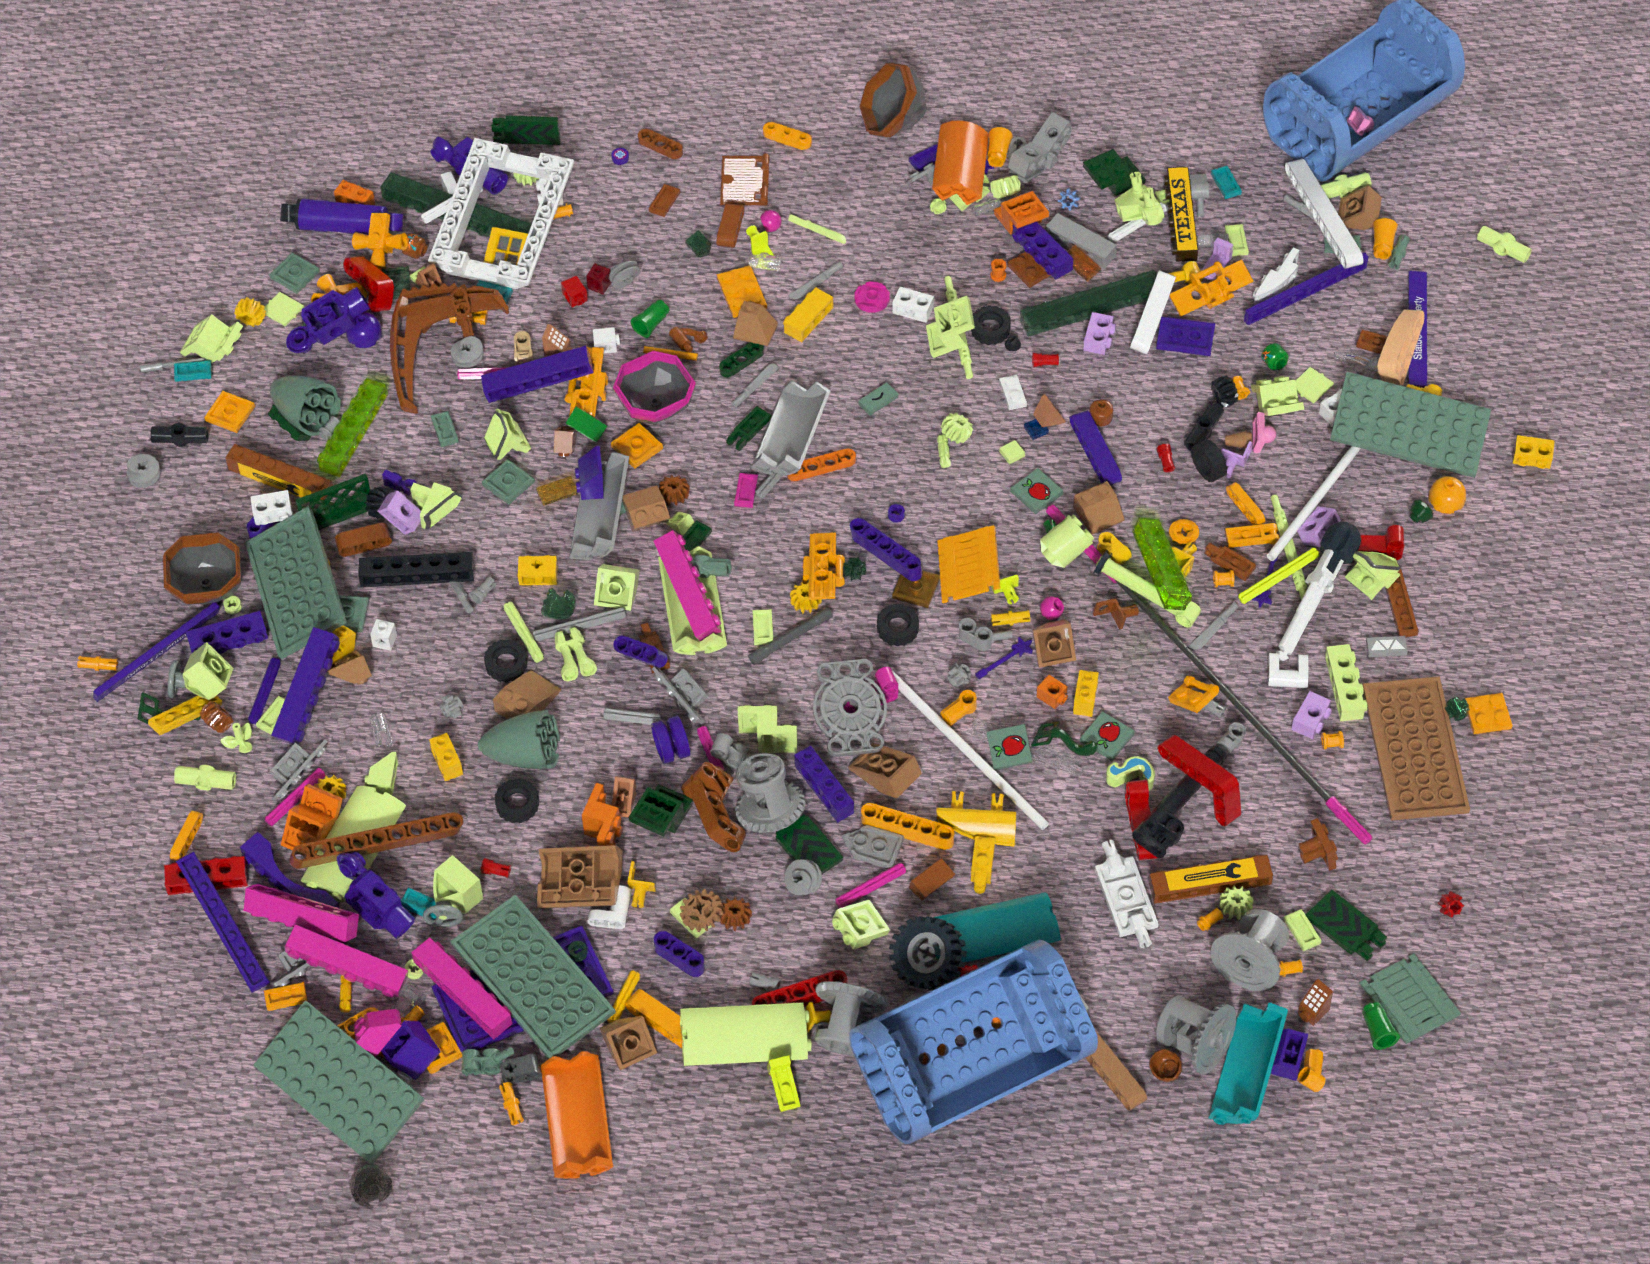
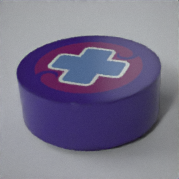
M624 148L614 149L611 153L613 163L617 165L626 164L629 161V152Z

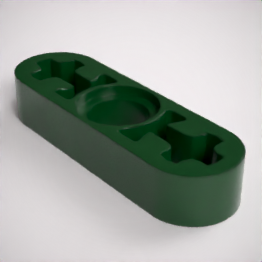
M750 342L720 362V374L723 377H732L764 355V345ZM745 357L746 360L744 362L737 361V358Z

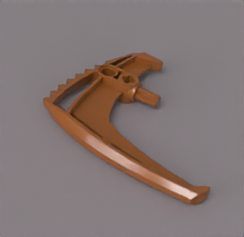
M443 283L440 287L432 284L430 288L422 285L420 290L414 286L410 291L405 288L402 290L395 305L390 329L391 365L401 410L414 414L418 413L413 400V370L417 343L421 332L432 324L456 317L457 324L461 326L463 337L474 336L471 324L473 322L472 313L501 309L505 314H509L508 306L498 290L476 285L466 288L465 284L457 287L455 283L449 287ZM451 294L408 304V299L418 296ZM407 316L405 337L402 338L399 336L401 318ZM399 345L404 346V369L399 368ZM401 377H404L406 381L408 400L404 398Z

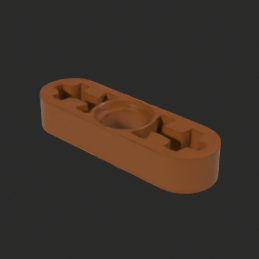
M642 129L638 132V142L641 145L671 159L682 157L683 147L680 143L650 129ZM658 142L665 143L663 146L656 145Z

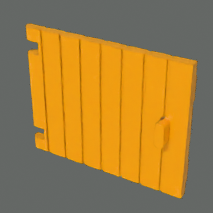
M994 525L937 540L943 604L948 603L949 597L952 596L955 601L989 592L990 586H993L994 590L1001 588L996 529Z

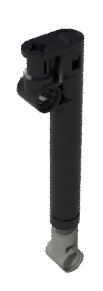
M1237 722L1232 723L1216 745H1213L1204 755L1221 766L1227 759V756L1236 747L1241 745L1246 734L1245 726ZM1186 774L1132 832L1133 839L1154 856L1163 858L1166 855L1167 848L1177 844L1184 831V824L1175 815L1202 785Z

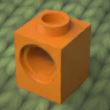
M1048 675L1037 687V698L1056 709L1059 705H1063L1068 698L1067 686L1051 675Z

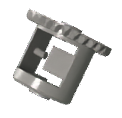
M761 753L750 756L736 770L738 785L745 792L736 803L735 815L742 827L753 832L769 833L784 829L793 824L805 809L806 801L802 790L798 786L795 787L793 783L789 784L787 781H784L786 776L784 762L774 754Z
M1251 909L1241 918L1239 932L1224 933L1213 942L1211 946L1212 962L1219 973L1230 982L1251 991L1270 989L1278 981L1281 970L1277 956L1273 953H1276L1286 945L1289 939L1288 928L1272 912L1263 909Z
M841 982L818 983L815 991L816 994L825 1002L833 1005L828 1029L817 1030L815 1036L816 1043L826 1050L854 1056L850 1047V1030L861 1025L864 1013L884 1012L888 1007V1000L874 991Z
M1177 995L1164 1006L1157 1022L1156 1037L1159 1043L1172 1046L1192 1055L1191 1059L1194 1070L1205 1075L1217 1066L1231 1043L1236 1025V1012L1233 1006L1225 1003L1218 1005L1211 1011L1189 1001V999L1181 995ZM1192 1025L1198 1027L1199 1029L1193 1032Z

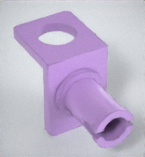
M1249 441L1243 456L1223 448L1221 449V453L1226 460V477H1231L1236 465L1245 466L1252 452L1251 441Z

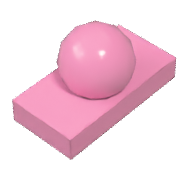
M1355 106L1347 122L1356 134L1363 136L1364 133H1368L1374 128V120L1370 116H1366L1361 108Z
M1261 412L1256 414L1252 422L1254 453H1260L1264 444L1274 441L1277 434L1274 427L1265 425V414Z

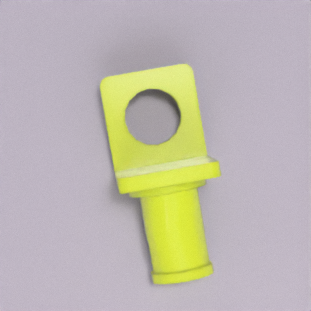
M755 225L748 227L746 233L751 239V252L759 265L774 261L776 258L768 247L767 231L759 233ZM761 253H768L769 258L764 260L759 255Z
M1018 575L1001 579L1000 589L994 590L993 586H991L994 594L1004 593L1008 604H1012L1011 599L1013 603L1019 600L1014 590L1015 587H1018Z

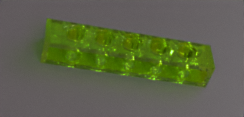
M366 378L364 383L360 384L358 393L355 398L351 399L350 406L343 413L341 422L335 426L331 439L327 440L324 451L318 455L317 463L319 464L320 471L341 477L388 396L386 384Z
M1139 517L1132 533L1164 609L1185 611L1187 605L1191 602L1192 594L1188 589L1175 554L1165 535L1164 528L1159 519Z

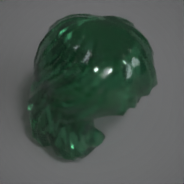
M553 588L549 589L547 598L544 599L541 608L542 615L550 619H568L575 610V595L571 591L566 590L563 592V596L560 597L556 590Z

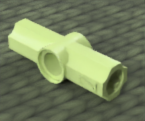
M1362 173L1351 177L1339 175L1334 181L1321 184L1320 186L1329 199L1337 196L1343 198L1368 185L1371 187L1372 183L1369 173Z
M1483 226L1477 235V240L1493 247L1495 253L1501 256L1509 255L1523 263L1528 260L1532 252L1531 248L1517 242L1515 237L1507 232L1501 234L1487 226Z
M200 765L199 768L178 766L174 772L175 783L194 785L200 790L208 791L211 788L233 790L236 784L235 772L216 770L209 765Z

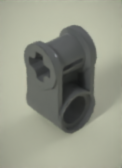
M527 1054L522 1057L507 1059L501 1065L502 1080L505 1083L517 1084L533 1081L542 1076L539 1059L536 1054Z

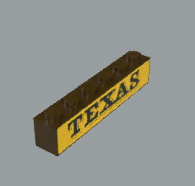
M1167 168V175L1163 176L1164 186H1167V189H1165V199L1169 200L1166 207L1167 213H1170L1168 226L1172 227V230H1170V241L1174 243L1171 245L1172 255H1175L1176 262L1197 261L1198 243L1189 168Z

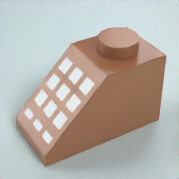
M547 324L542 337L544 357L572 350L570 339L552 325Z

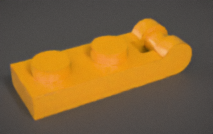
M1275 523L1225 528L1228 548L1269 543L1275 545L1280 538L1277 534L1278 528Z

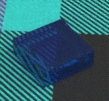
M1037 419L1024 424V429L1032 440L1049 434V429L1041 427Z

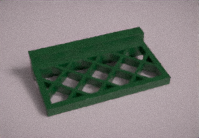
M365 473L296 499L298 512L306 508L301 506L302 504L310 502L308 506L313 511L318 530L366 513L368 511L365 510L367 506L365 502L367 501L366 495H369L370 490L369 480ZM363 482L360 487L356 486L358 483ZM345 489L342 494L338 493L340 490ZM351 491H355L352 496L348 495ZM327 495L325 500H321L323 496ZM334 497L338 498L335 502H330ZM316 504H320L317 509L313 508Z

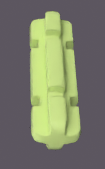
M944 434L939 435L937 443L940 465L942 468L950 467L948 438H945Z

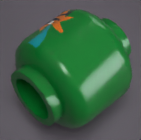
M1277 343L1266 346L1261 355L1263 362L1271 370L1283 369L1289 358L1288 353Z

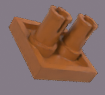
M1318 818L1311 820L1313 838L1298 844L1303 863L1306 864L1321 857L1324 859L1329 871L1336 869L1338 856L1335 852L1337 848L1334 841H1329L1327 836L1329 833L1324 823L1321 824Z

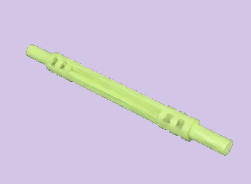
M945 277L947 302L958 299L956 290L953 288L951 277ZM967 344V346L959 348L958 352L961 364L964 366L966 378L971 379L973 378L972 360Z
M1272 495L1270 498L1274 508L1273 515L1281 537L1289 525L1284 509L1281 508L1278 495ZM1293 538L1284 548L1288 563L1298 557ZM1301 568L1292 574V578L1302 600L1307 584Z

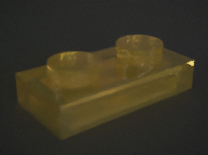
M571 476L536 488L543 506L578 494Z

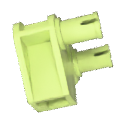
M1134 172L1135 177L1131 173L1132 188L1115 199L1119 217L1123 222L1143 219L1147 225L1161 223L1164 218V212L1161 204L1154 196L1153 188H1147V186L1143 185L1140 172Z

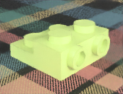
M870 900L837 909L832 919L834 929L840 930L844 943L850 945L853 950L869 945L872 939L888 935L890 931Z

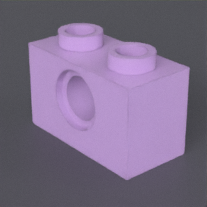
M398 490L388 494L378 509V512L405 535L415 531L420 523V508L410 502Z
M1309 691L1293 719L1292 730L1311 739L1314 738L1316 733L1320 734L1324 726L1323 720H1328L1332 712L1330 708L1331 700Z

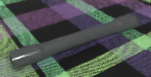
M826 607L773 642L749 654V660L753 665L757 664L779 648L832 618L831 611Z

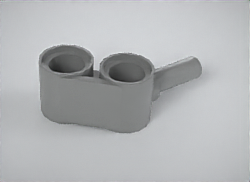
M1190 174L1192 199L1197 201V217H1204V200L1209 198L1207 175Z
M964 618L959 622V638L981 651L989 650L994 641L1012 638L1011 630L992 633L988 627H977L975 621L971 618Z
M717 734L710 750L711 755L724 762L728 767L737 769L745 759L750 757L748 749L741 744L732 745L733 739L727 734Z

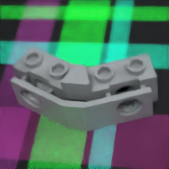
M1052 112L1032 142L1012 152L1008 168L1011 169L1009 174L1018 176L1019 180L1026 183L1044 173L1046 169H1051L1058 162V154L1071 137L1072 126L1070 122Z

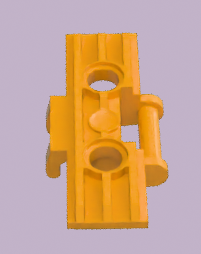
M1242 260L1225 268L1217 261L1214 262V265L1196 274L1191 273L1189 277L1192 283L1169 294V297L1180 317L1204 305L1211 309L1234 298L1232 292L1254 281ZM1214 272L1216 273V280L1208 284L1200 282V279ZM1225 277L1230 279V285H1228ZM1193 291L1200 294L1199 300L1193 299L1191 295Z
M587 347L591 356L592 366L594 367V373L569 380L568 392L565 395V401L571 403L569 416L577 406L595 417L598 396L601 397L602 401H606L604 387L608 385V376L606 372H601L604 348ZM576 380H581L580 389H575Z
M836 532L810 534L809 556H804L802 576L803 584H807L809 579V600L835 599L836 587H841L845 584L843 577L845 557L843 555H836ZM821 550L827 551L825 554H819L818 552ZM830 566H835V573L828 571Z

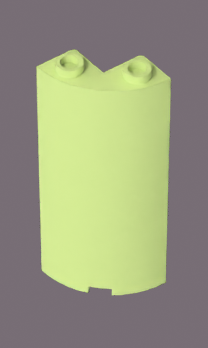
M699 546L690 551L692 557L705 555L712 558L711 552ZM659 557L673 651L685 655H695L696 651L712 653L726 647L727 642L716 577H698V579L706 587L707 592L705 595L707 599L710 598L714 605L712 611L714 615L717 614L721 621L719 626L722 632L717 635L712 633L700 641L694 635L661 557Z
M357 786L326 839L395 825L406 805L386 792L384 794L377 793L376 788ZM373 838L374 842L381 843L380 839ZM354 842L356 847H362L359 842ZM339 846L334 847L337 851H343ZM320 850L317 852V855H324ZM379 852L362 856L365 859L366 865L364 867L369 870ZM337 861L308 867L300 881L306 885V888L325 890L340 903L346 902L344 895L353 880L341 873Z
M803 1003L680 1009L684 1066L766 1062L788 1055L790 1060L808 1059V1051H811V1039H807L806 1023H809V1012L804 1010Z

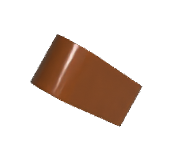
M726 203L717 234V246L735 248L744 216V205Z
M376 523L341 532L335 536V542L339 555L347 557L389 546L392 543V538L386 523Z

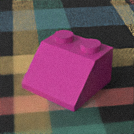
M390 1009L368 1012L363 1018L359 1017L354 1024L356 1043L376 1057L402 1026L399 1010Z

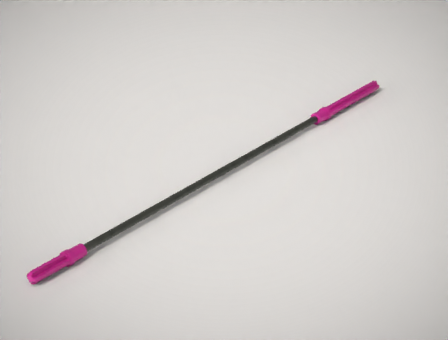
M1055 505L1048 506L1046 513L1057 524L1066 518ZM1090 545L1083 551L1095 564L1103 556L1093 545ZM1106 575L1136 602L1214 685L1219 687V690L1326 801L1325 805L1334 813L1336 818L1340 819L1363 844L1369 843L1372 840V835L1352 816L1348 809L1334 796L1331 797L1151 608L1132 589Z

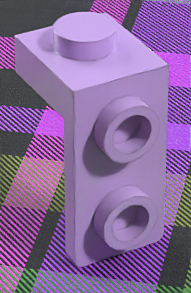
M1217 238L1214 242L1213 254L1202 270L1214 265V262L1217 261L1225 268L1232 259L1233 244ZM1215 272L1204 277L1211 281L1217 279Z

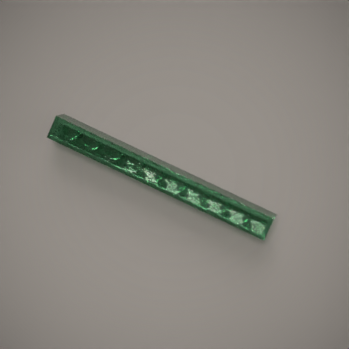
M390 172L380 186L382 198L386 201H393L402 207H409L419 213H425L453 196ZM476 204L466 230H471L490 237L492 227L529 234L532 224ZM446 213L437 218L444 220ZM500 235L499 241L508 244L509 237ZM513 238L511 247L520 248L522 239Z

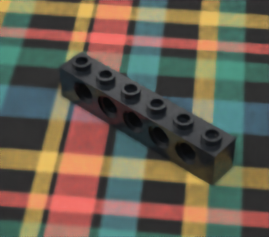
M473 552L359 558L358 576L360 587L474 581Z

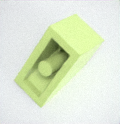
M391 752L370 767L369 775L365 776V786L376 788V792L380 794L386 792L393 795L398 767L396 752Z

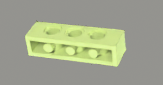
M1350 644L1326 647L1325 660L1340 721L1363 719L1364 712L1367 711V702L1362 698L1363 685L1362 683L1359 684L1358 681L1359 669L1358 667L1355 668L1354 665L1356 661L1354 651L1351 652Z

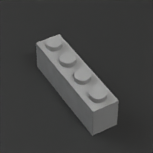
M1057 213L1046 225L1045 231L1060 246L1102 269H1105L1116 257V244L1088 230L1083 225L1075 223L1066 216Z

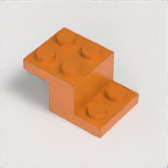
M1031 191L1002 202L1001 207L994 209V215L1011 235L1013 233V225L1018 229L1034 222L1040 224L1042 219L1049 217V211L1035 193Z
M596 783L582 813L584 835L597 838L598 846L616 845V838H620L622 834L621 816L619 815L618 807L606 803L604 785Z
M305 785L301 803L291 808L288 812L280 845L293 850L297 845L326 839L338 819L343 798L313 785Z

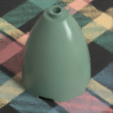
M286 376L274 380L270 386L271 398L278 411L295 428L307 435H319V429L325 426L331 416L337 418L340 411L341 399L338 398L336 388L322 380L307 376Z
M548 710L520 714L489 729L478 741L479 751H482L483 755L505 765L525 769H551L557 765L559 760V754H555L557 742L560 741L558 725L554 715H549Z

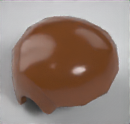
M1161 1049L1154 1052L1150 1058L1149 1067L1152 1074L1158 1080L1171 1082L1178 1079L1182 1073L1183 1063L1176 1053L1167 1049Z

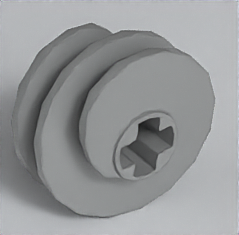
M636 261L622 262L611 268L609 279L612 282L613 288L620 289L628 286L640 274L641 270L637 267Z
M468 336L463 340L457 341L451 348L452 361L461 368H470L479 364L484 354L481 341L474 336Z
M138 454L129 459L126 472L131 485L137 488H147L158 481L161 470L155 457L149 454Z
M800 859L793 861L785 872L784 881L786 888L794 895H808L816 892L822 883V873L819 866L810 860Z

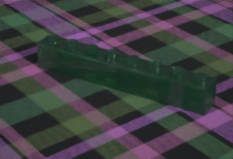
M1154 270L1143 272L1136 276L1126 277L1116 282L1076 292L1075 294L1043 302L1036 306L1026 307L1020 310V323L1029 337L1089 319L1092 312L1105 314L1148 300L1157 274Z

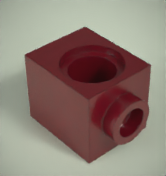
M594 263L586 275L587 288L604 295L612 283L609 279L611 269Z

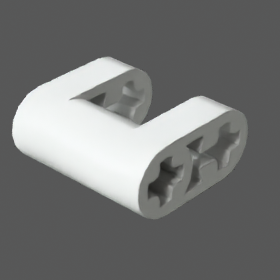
M1269 653L1268 686L1307 688L1308 655L1298 654L1297 670H1279V653Z
M619 885L616 905L611 906L610 911L591 910L588 916V924L604 928H625L631 889Z

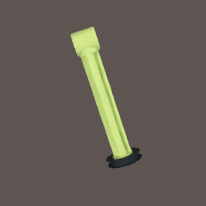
M1108 550L1100 557L1093 574L1096 572L1098 574L1097 577H1099L1102 572L1174 614L1176 621L1180 625L1190 628L1201 613V609L1196 603L1192 601H1185L1183 603L1110 559L1112 553L1108 554Z

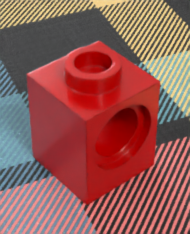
M577 275L561 282L562 294L572 308L588 301L587 290Z

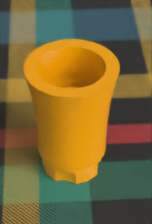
M995 127L989 131L987 161L992 167H1002L1005 163L1009 145L1013 138L1011 131L1006 128Z
M1380 218L1373 222L1374 256L1382 260L1389 259L1393 250L1398 224L1392 219Z

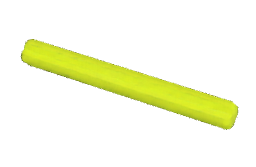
M1313 547L1238 594V599L1242 604L1247 603L1318 558V550Z

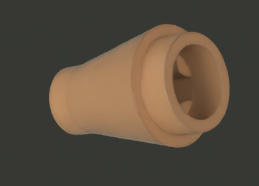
M1243 431L1225 436L1226 447L1246 449L1249 441L1252 442V432Z

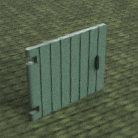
M1415 954L1408 956L1411 961L1409 963L1402 959L1370 976L1373 982L1368 983L1366 979L1359 982L1373 1003L1379 1002L1390 1022L1405 1044L1461 1015L1458 1008Z

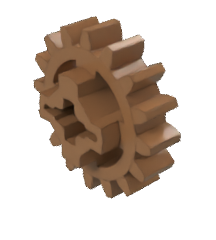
M703 889L702 893L695 890L694 896L689 893V899H683L685 906H680L682 912L680 917L684 925L688 926L691 931L696 928L697 932H700L701 928L708 931V926L711 925L714 928V922L721 921L719 915H724L722 911L724 906L721 899L712 890L709 893L706 889Z

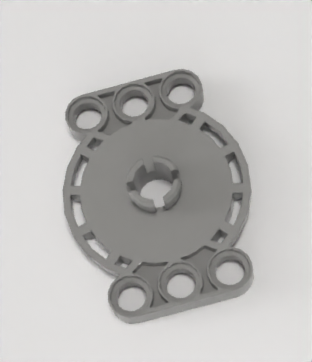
M867 659L828 662L819 665L817 669V678L823 684L819 687L814 698L813 715L819 729L830 738L827 751L833 757L876 753L883 748L884 739L878 732L885 722L887 703L880 687L868 678L873 671V664ZM866 664L869 667V672H860L859 666ZM842 666H846L850 669V673L842 675L839 669ZM827 668L830 670L831 675L823 677L820 674V670ZM822 690L824 692L822 698L817 701L818 695ZM881 699H882V702H883V710L881 709V703H880V700H881ZM847 702L857 709L855 713L845 712L843 707ZM816 706L820 707V717L817 715ZM880 715L883 716L880 725L878 726L876 723ZM823 721L825 726L829 729V731H827L820 722ZM876 738L880 741V746L872 747L869 741ZM853 740L859 741L861 748L857 750L852 749L850 742ZM838 742L842 749L835 752L831 749V744Z

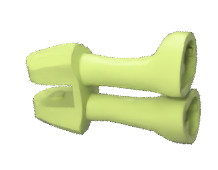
M576 627L569 629L571 640L566 641L562 631L555 633V649L562 653L564 659L561 676L567 682L575 680L579 674L571 651H575L579 669L583 676L593 675L597 671L595 662L588 658L584 652L582 645L585 640Z

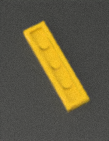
M217 695L211 700L196 696L148 719V725L161 736L200 717L202 708L209 701L216 702L221 706L222 700Z

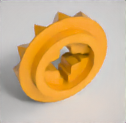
M1179 519L1171 524L1169 537L1172 538L1173 542H1178L1179 545L1187 544L1188 542L1195 543L1199 537V528L1191 520ZM1182 528L1187 533L1186 537L1181 534Z

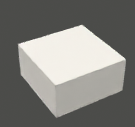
M450 171L441 174L442 188L447 199L453 196L457 186Z

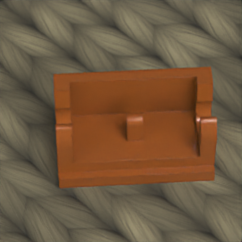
M941 858L914 878L909 885V889L923 901L931 893L955 877L956 874Z

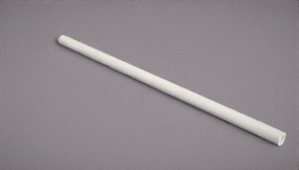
M1354 446L1349 448L1267 554L1269 560L1274 561L1361 448Z
M892 671L898 682V690L1041 830L1045 829L1049 823Z

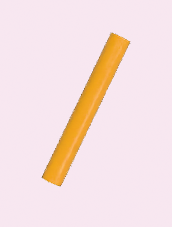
M648 346L643 348V353L646 354L657 351L676 355L681 359L697 361L698 358L697 353Z

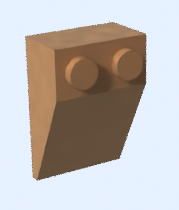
M530 670L506 685L493 699L495 712L509 719L520 714L544 710L559 694L561 688Z
M876 743L871 744V746L875 748L880 746ZM883 746L876 753L861 754L848 766L850 771L878 791L894 798H898L922 774L915 756Z

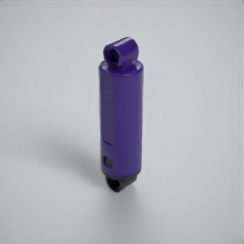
M298 198L296 205L281 203L280 221L294 222L297 230L353 234L358 232L369 235L371 213H388V209L386 206ZM388 213L390 215L389 231L402 232L403 214Z

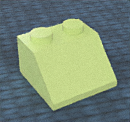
M602 564L598 568L594 605L616 609L623 607L624 610L631 611L638 588L640 570Z

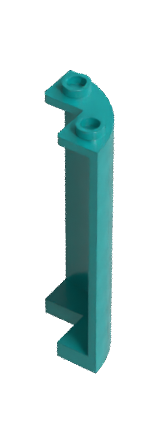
M1047 892L933 917L947 921L946 923H951L955 926L954 930L960 931L962 934L959 939L964 940L966 946L961 947L962 951H967V957L961 958L962 962L1013 952L1036 940H1043L1047 943L1061 941L1057 918L1053 913V905ZM935 954V957L940 959L941 955Z
M1269 1002L1264 1011L1245 1003L1239 1010L1234 1034L1228 1047L1208 1117L1213 1119L1215 1123L1220 1125L1225 1123L1250 1124L1259 1117L1288 1009Z

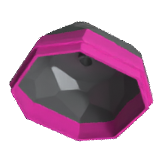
M652 351L623 364L613 389L631 418L642 423L656 424L677 415L689 406L696 383L676 355Z

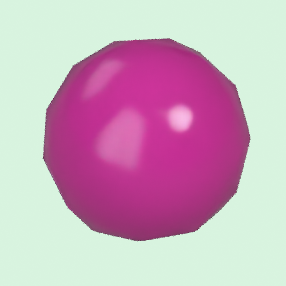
M767 210L760 216L767 232H775L781 226V216L776 211Z
M1050 596L1041 602L1040 611L1046 619L1056 620L1063 614L1064 605L1058 597Z

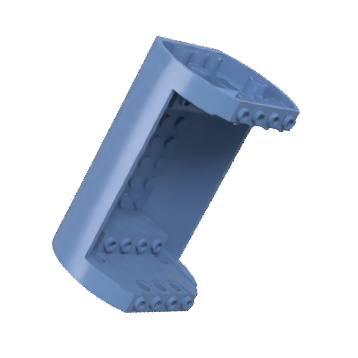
M1415 0L1393 1L1382 10L1376 24L1300 75H1295L1292 72L1286 73L1268 86L1264 96L1263 115L1271 141L1294 160L1303 158L1319 181L1323 182L1330 179L1460 88L1465 72V58L1457 33ZM1386 97L1389 100H1381L1380 98ZM1355 106L1361 108L1366 116H1370L1374 120V128L1370 132L1364 133L1363 136L1356 134L1352 127L1347 124V119ZM1368 106H1374L1376 109H1369Z
M1043 940L1033 941L851 1029L849 1034L850 1047L883 1121L892 1134L904 1144H911L1072 1063H1076L1094 1054L1098 1047L1097 1033L1063 958L1050 944ZM996 1017L1001 1021V1026L998 1029H994L991 1025V1021ZM977 1026L983 1030L980 1038H976L973 1034V1030ZM958 1035H962L965 1039L962 1047H958L955 1044V1039ZM940 1044H944L947 1048L943 1056L937 1053V1047ZM921 1053H926L929 1058L928 1062L924 1065L919 1062V1055Z

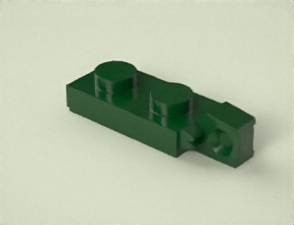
M272 405L268 415L272 420H276L282 429L287 430L291 434V438L296 441L310 440V435L295 428L283 417L276 406Z

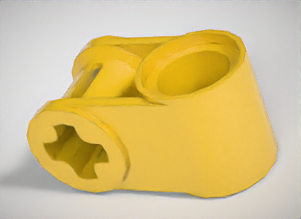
M1103 532L1099 535L1097 550L1102 555L1108 550V554L1112 553L1110 559L1119 565L1124 564L1132 557L1128 547L1122 544L1112 533Z

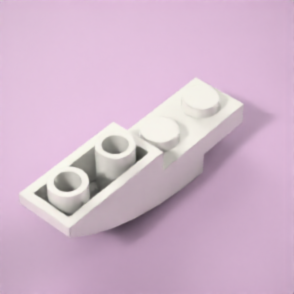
M1292 248L1290 253H1286L1282 266L1279 265L1276 271L1271 269L1268 275L1263 276L1261 286L1257 287L1253 293L1255 298L1254 305L1282 293L1293 282L1298 271V265L1296 264L1299 257L1298 249Z

